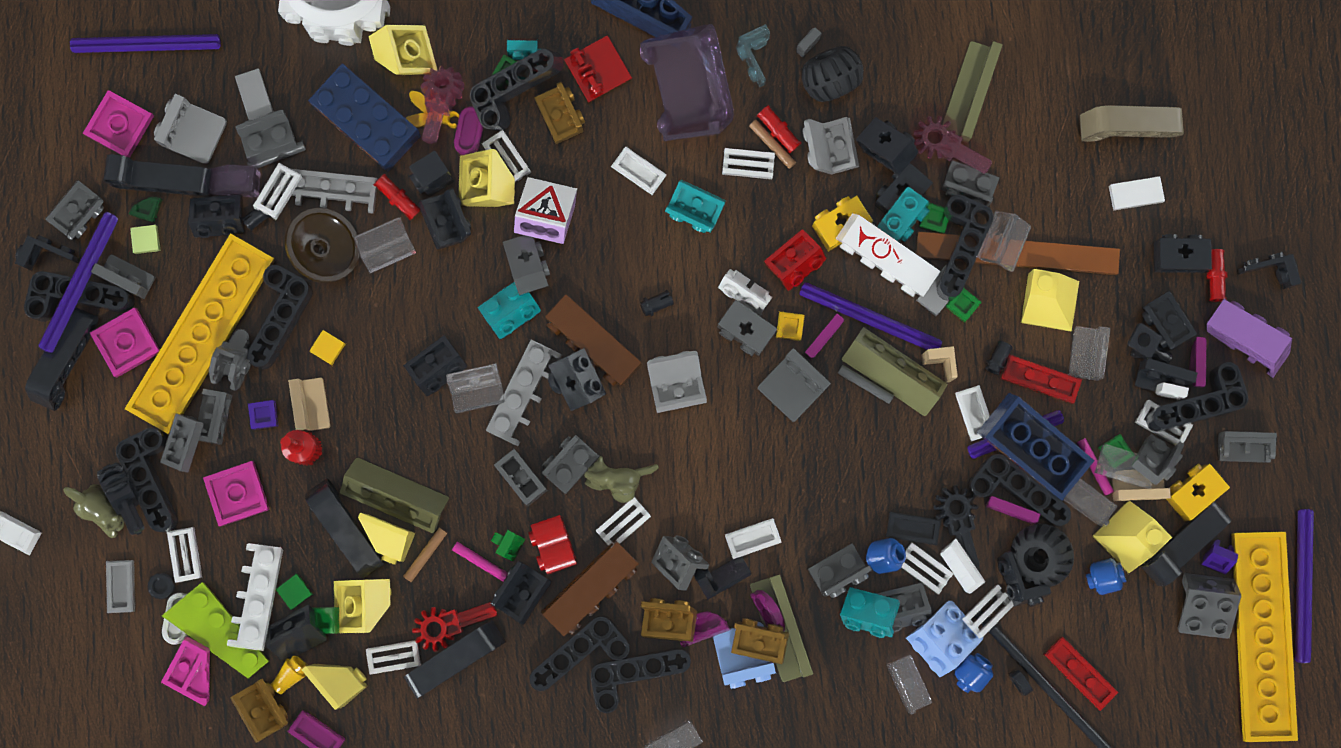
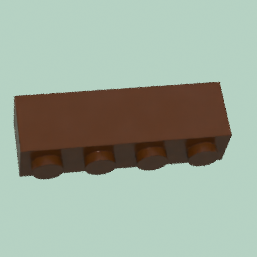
M566 294L545 316L549 322L546 326L557 336L559 333L563 334L568 339L565 343L574 352L584 348L594 369L599 367L605 372L602 377L613 387L616 384L622 387L642 366V363Z
M614 539L541 610L542 615L563 636L567 633L572 635L582 625L580 621L586 615L590 617L600 608L598 603L605 596L610 598L619 589L617 585L623 579L628 580L636 573L637 569L635 567L639 563Z

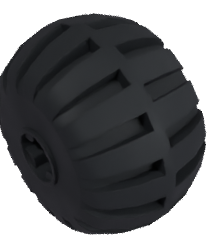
M839 46L824 51L804 64L802 68L803 86L816 101L826 102L837 99L853 91L861 84L864 71L862 61L856 52L847 46Z
M1033 524L1025 527L1015 536L1011 544L1010 551H1012L1021 579L1030 586L1036 587L1044 584L1049 587L1055 586L1067 578L1074 564L1072 543L1064 532L1052 525ZM1041 550L1048 554L1045 560H1043V556L1038 555V552Z

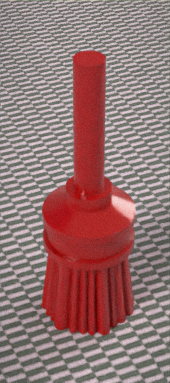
M293 430L287 433L280 441L283 455L288 460L299 465L308 466L309 464L312 466L313 461L315 462L322 455L321 441L312 435L311 432Z

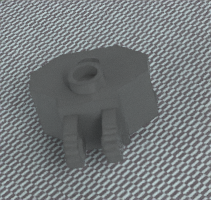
M244 329L235 331L229 343L223 341L222 345L215 349L209 367L211 383L217 384L221 382L225 375L228 376V380L231 382V390L235 391L241 387L245 375L251 366L250 360L247 358L248 348H250L249 335Z

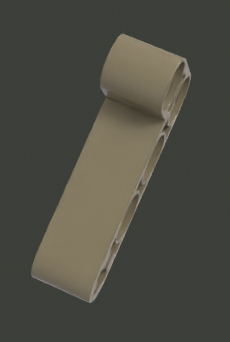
M1100 106L1080 115L1081 140L1085 142L1099 141L1109 136L1177 137L1184 134L1182 108Z

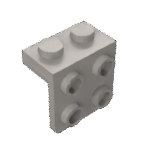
M175 94L173 99H170L166 104V114L163 121L159 122L155 128L154 140L162 147L202 164H207L214 153L227 121L219 115L190 104L184 97Z
M844 117L827 123H820L812 119L804 121L803 136L806 142H808L810 151L807 155L808 161L815 170L835 174L859 167L850 118Z
M683 351L666 357L659 356L647 362L657 413L707 403L697 351Z

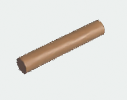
M754 120L749 125L788 169L796 164V161L757 120Z
M440 527L407 570L403 576L410 582L414 580L447 535V532Z

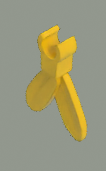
M417 91L409 93L413 104L423 112L406 117L416 128L428 126L436 122L446 124L450 128H457L455 123L449 122L453 116L459 118L457 112L440 111L422 93Z

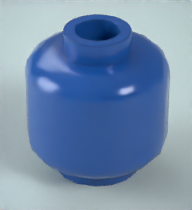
M894 538L872 542L866 554L867 564L878 574L898 571L906 559L903 545Z
M1112 558L1092 563L1090 565V573L1086 574L1090 589L1095 588L1100 595L1120 591L1123 588V583L1127 582L1121 562L1116 563Z
M978 653L976 655L969 654L954 671L958 679L956 684L967 693L970 691L981 692L994 676L991 669L993 665Z

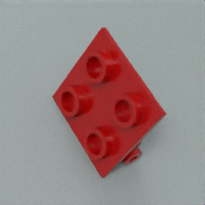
M608 35L582 50H579V48L570 52L571 56L564 59L588 103L632 79Z

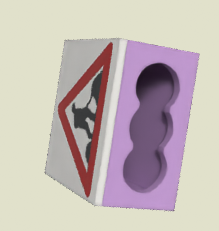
M528 177L515 214L514 233L564 244L575 208L577 188Z

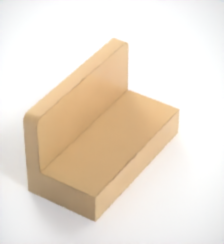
M954 347L928 349L921 355L922 365L943 363L945 383L957 378Z
M324 379L288 380L296 430L308 432L330 428Z
M1114 470L1111 472L1112 488L1114 490L1113 501L1171 498L1170 488L1164 487V478L1155 485L1137 470Z

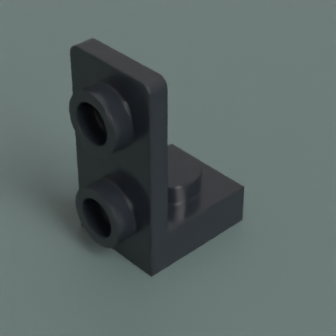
M1283 252L1268 256L1269 260L1260 262L1259 258L1243 262L1244 267L1237 270L1238 275L1277 265L1276 276L1283 289L1301 284L1293 254L1284 256Z
M741 556L727 562L712 572H709L708 569L697 568L694 577L707 600L749 577L752 573Z

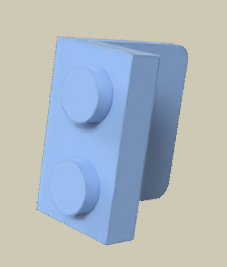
M953 601L946 602L924 625L906 637L913 649L924 658L929 667L939 677L957 668L983 640V637L979 639L962 620L965 615Z
M758 622L757 626L764 627L762 623ZM731 628L727 632L713 636L724 685L730 684L731 689L745 686V680L755 678L756 683L771 679L770 674L776 673L773 662L731 653L736 629Z

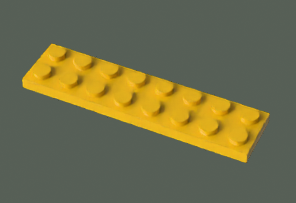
M230 233L125 407L127 411L165 433H170L175 414L183 415L209 372L211 358L215 349L221 346L223 341H228L264 281V271L267 267L273 265L276 259Z
M1286 532L1231 533L1234 552L1238 554L1237 563L1233 566L1234 580L1241 593L1236 614L1243 741H1298Z

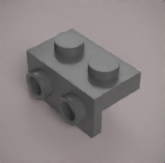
M77 180L47 215L45 220L60 230L70 240L74 237L79 238L87 229L85 223L91 217L95 219L104 209L102 206L104 200Z

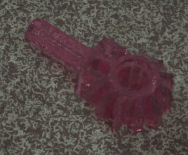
M440 65L437 71L431 68V75L424 74L423 77L424 83H422L421 89L424 93V102L428 116L422 140L428 144L437 142L443 115L450 116L452 106L456 104L455 99H462L463 96L462 91H464L465 86L464 82L461 81V74L459 72L455 73L452 67L444 70V67ZM443 85H446V86H447L446 88H442V89L439 88L440 86H443Z
M929 116L927 117L928 126L922 121L918 123L919 128L923 131L915 130L913 135L921 138L915 140L914 143L915 146L923 145L918 151L919 154H923L927 149L929 151L928 159H931L933 152H936L938 159L943 157L951 161L952 157H955L984 174L989 170L992 164L990 159L961 144L963 138L956 135L955 130H946L951 125L950 121H947L942 126L940 124L942 121L941 116H938L936 123H933L932 117ZM933 131L938 132L942 138L941 142L937 144L930 143L928 134Z

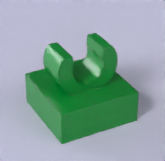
M507 530L505 536L495 532L491 539V542L499 545L496 553L513 562L525 541V538Z

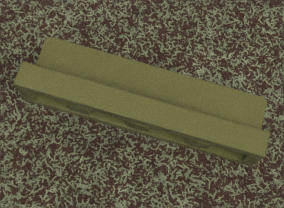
M973 41L970 42L940 130L941 135L968 144L972 138L1003 44L993 41L991 46L988 47Z
M864 327L842 357L845 363L923 416L930 412L948 385Z
M356 458L345 473L340 489V494L430 533L435 532L441 513L449 500V497L360 458Z
M780 575L750 584L752 593L762 590L774 600L783 616L785 632L789 633L783 664L776 663L781 681L787 682L801 676L812 675L813 671ZM760 615L763 626L767 628V625L765 624L762 616Z

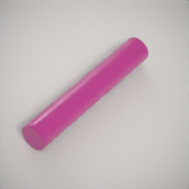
M1086 438L1076 442L1080 449L1095 460L1090 469L1104 495L1106 496L1114 492Z
M457 542L453 547L452 551L502 582L507 578L508 572L461 543Z

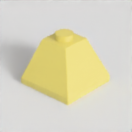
M385 25L369 36L375 61L396 75L438 73L426 26Z
M489 149L460 156L459 198L461 206L500 207L514 204L515 178L497 150Z
M1033 269L1028 274L1021 323L1072 331L1079 281L1060 273Z
M1131 501L1124 504L1092 535L1117 562H1121L1123 569L1127 573L1132 572L1154 556L1172 538L1153 517Z
M360 513L358 518L375 551L382 554L381 559L392 564H396L397 561L404 562L415 533L369 514Z
M390 579L334 581V607H339V633H368L373 629L390 606Z
M312 664L301 669L335 710L344 707L367 687L364 682L366 680L365 675L358 668L353 669L351 666Z

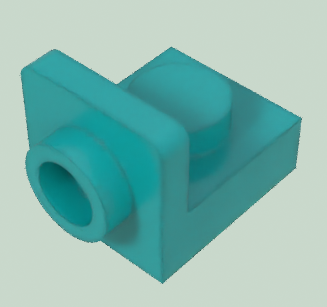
M507 40L508 57H512L514 60H521L540 50L538 49L537 41Z

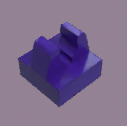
M274 400L248 404L252 430L279 426L276 402Z
M1215 540L1203 556L1202 565L1226 575L1237 563L1238 554L1234 552L1232 545L1225 549L1219 546L1220 540Z

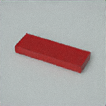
M1013 355L1008 356L1004 366L1005 370L1000 378L1001 380L1071 404L1075 403L1082 379Z
M1060 637L1043 654L1099 711L1117 695L1118 691L1064 637Z

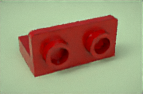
M802 229L764 262L789 291L793 287L800 285L803 279L812 271L819 269L826 260L822 248Z

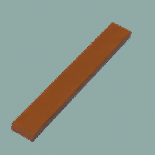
M917 232L916 255L922 259L948 261L959 235ZM964 237V242L968 247L976 246V241L973 237ZM986 237L975 263L1117 275L1119 273L1120 249ZM955 259V260H954V261H957V262H964L962 259Z

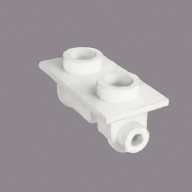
M730 269L723 277L718 288L725 295L736 299L760 316L772 299L769 291H766L756 283L750 289L746 286L750 279L737 270L733 271Z

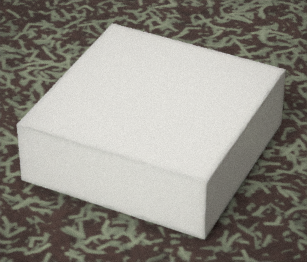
M1163 382L1157 385L1155 393L1159 396L1181 400L1187 397L1189 388Z

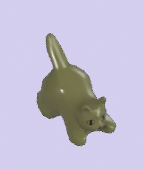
M600 456L592 466L588 467V472H585L584 476L587 478L585 484L595 490L609 489L615 500L620 503H627L635 497L640 477L652 474L659 466L654 464L635 470L630 468H609L604 463L603 456Z
M90 485L82 493L70 487L63 489L64 493L75 501L73 507L75 514L83 520L93 521L110 538H115L118 534L117 531L124 527V520L121 514H116L100 485Z

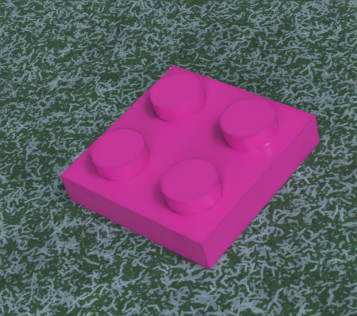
M108 90L83 134L118 154L130 158L154 115Z
M132 308L90 332L105 362L116 378L156 356L160 351L136 308Z
M254 461L203 477L218 526L220 527L270 510Z

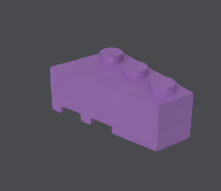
M1224 299L1208 321L1207 332L1231 349L1237 348L1249 356L1247 360L1252 364L1256 361L1260 362L1269 369L1267 374L1273 378L1290 354L1292 338L1289 337L1290 334L1280 327L1275 329L1266 324L1267 321L1258 314L1251 315L1247 313L1239 303L1235 301L1228 302Z

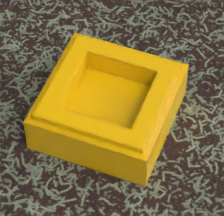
M779 311L776 338L801 341L804 315Z
M322 330L311 347L310 352L333 365L344 348L345 343Z

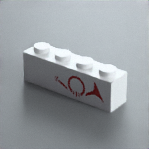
M852 213L836 237L842 243L840 245L841 249L851 255L856 252L862 257L860 261L871 269L876 266L882 270L880 274L882 277L892 283L895 280L903 285L901 290L912 297L915 294L924 297L940 273L937 268L860 215Z

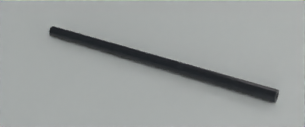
M982 610L974 616L976 620L984 613ZM987 617L981 625L984 627L991 619ZM996 625L988 631L1097 748H1112Z

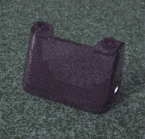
M712 24L658 36L640 43L641 58L648 65L654 64L665 111L662 113L661 118L658 119V129L662 133L664 141L720 134L732 122L734 116L732 100L717 34Z

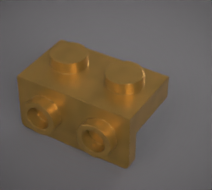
M562 82L557 83L556 88L535 97V101L555 144L582 133L583 128L581 124L585 123L579 109L574 110L571 102L575 99L569 86L564 88Z
M651 598L650 602H641V608L645 610L641 636L644 638L693 642L697 611L689 606V602L680 600L674 601V604H666L664 600Z
M743 618L742 622L735 623L734 629L736 631L731 653L783 664L789 633L784 632L782 626L768 624L767 628L757 626L758 621Z
M263 679L258 680L255 684L230 698L256 743L288 724L286 720L288 715L282 705H277L273 698L275 693L272 686L268 682L265 683Z

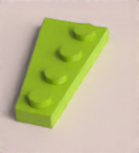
M204 582L199 584L162 615V617L195 641L208 647L213 654L247 678H250L269 662V659L261 650L227 646L228 640H237L240 625L231 622L233 616Z

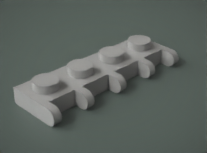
M291 169L302 176L291 195L296 196L295 205L301 206L303 197L321 199V208H327L328 200L346 201V211H352L353 202L369 204L368 213L374 214L377 187L373 184L378 180L377 178ZM282 171L274 184V191L284 177L285 172ZM292 176L290 177L289 181L287 182L286 186L284 187L280 195H283V193L285 192L286 188L288 187L289 183L293 178Z
M530 340L486 429L487 432L519 446L520 442L512 438L519 422L527 426L529 425L530 421L522 416L530 400L540 403L542 398L534 395V392L541 378L548 379L549 373L545 372L551 357L561 359L563 357L562 354Z

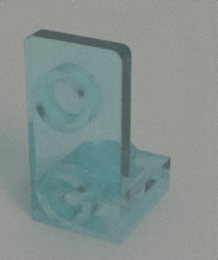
M766 24L740 36L738 39L739 46L736 47L741 60L746 59L750 67L747 71L752 82L757 81L759 87L765 85L766 79L751 48L757 50L767 44L770 31Z

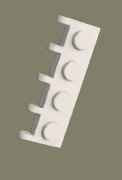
M248 543L246 550L255 551L252 567L242 566L241 571L250 574L247 592L237 591L236 596L245 599L242 617H232L231 621L232 623L240 624L237 640H228L227 646L264 651L283 549L281 547Z

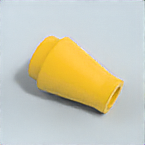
M297 656L287 658L275 680L271 683L273 690L283 694L288 688L306 677L301 669L307 666V664Z

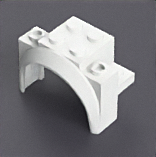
M280 0L278 12L288 23L299 24L303 21L302 25L316 42L328 43L329 40L339 41L342 45L352 46L354 43H361L363 30L376 31V28L381 29L384 27L385 16L389 17L390 5L387 0Z

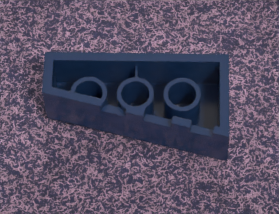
M591 0L593 5L677 49L680 48L691 28L692 16L674 0Z

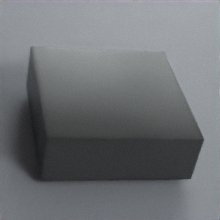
M812 28L798 43L797 53L802 58L820 40L821 32L816 28Z

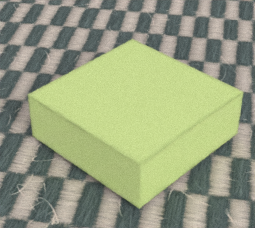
M157 225L130 228L134 254L160 251Z

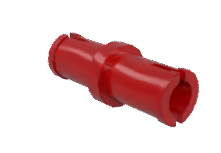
M769 105L757 115L771 131L770 135L773 138L776 137L789 153L793 152L801 144V141L787 128L788 124L785 121L782 122Z
M385 173L373 184L389 199V203L392 206L395 205L409 220L420 211V208L405 194L406 191L403 188L399 189Z
M1212 249V269L1206 273L1207 279L1210 282V301L1222 302L1224 299L1227 300L1225 279L1228 278L1224 267V250Z

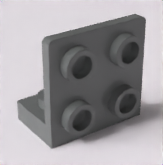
M793 348L786 355L785 359L758 386V390L792 422H795L831 383Z
M853 543L808 568L823 596L829 595L831 598H835L847 591L844 587L852 582L853 585H857L868 579L867 573L872 570L869 565L865 566Z
M1184 573L1182 583L1186 592V599L1178 631L1185 634L1230 638L1241 599V593L1235 580Z

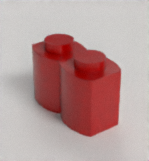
M561 515L531 525L532 531L528 532L532 546H538L540 555L536 556L541 571L546 570L547 574H552L578 565Z

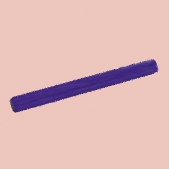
M217 34L72 38L70 40V49L74 53L219 49L221 46V39Z
M108 212L103 214L39 343V347L42 350L50 353L54 351L92 274L91 271L95 263L98 262L117 224L118 218L114 214Z
M807 282L802 285L800 295L926 350L941 348L942 346L940 339Z
M1310 509L1298 510L1295 661L1298 663L1311 662L1314 512Z

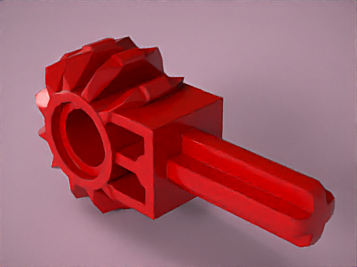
M491 602L459 613L457 609L449 612L442 609L437 616L436 607H432L431 617L423 610L421 615L425 620L415 618L414 622L421 625V628H414L412 632H421V636L417 637L415 641L419 643L425 639L423 649L427 650L432 642L433 651L436 652L439 649L438 642H440L443 648H447L448 643L445 638L453 641L455 639L454 635L464 632V627L496 617L497 611L491 605ZM432 622H437L441 626V633L437 637L431 636L428 632V627Z

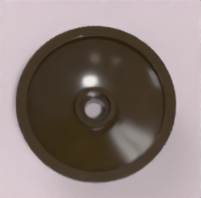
M326 208L308 209L295 217L286 231L285 249L287 256L294 268L310 280L321 283L338 281L347 276L357 264L360 254L357 233L345 217L333 210ZM314 247L320 250V254L314 251Z

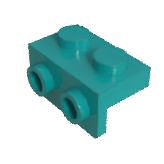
M680 180L665 212L669 213L670 218L675 221H686L692 224V227L699 232L706 233L707 231L711 233L726 200L684 180Z
M907 187L879 223L878 228L900 243L902 240L906 242L915 231L912 227L916 221L922 222L930 210L927 208L929 201L910 187Z
M515 282L477 307L499 339L511 334L516 328L532 319L541 311L529 292L519 295Z
M849 587L840 616L843 624L850 630L860 631L861 629L869 631L873 636L884 638L885 636L893 637L894 631L892 627L900 602L898 599Z

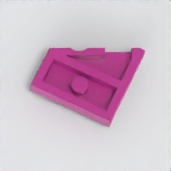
M186 636L161 683L206 706L210 700V649Z

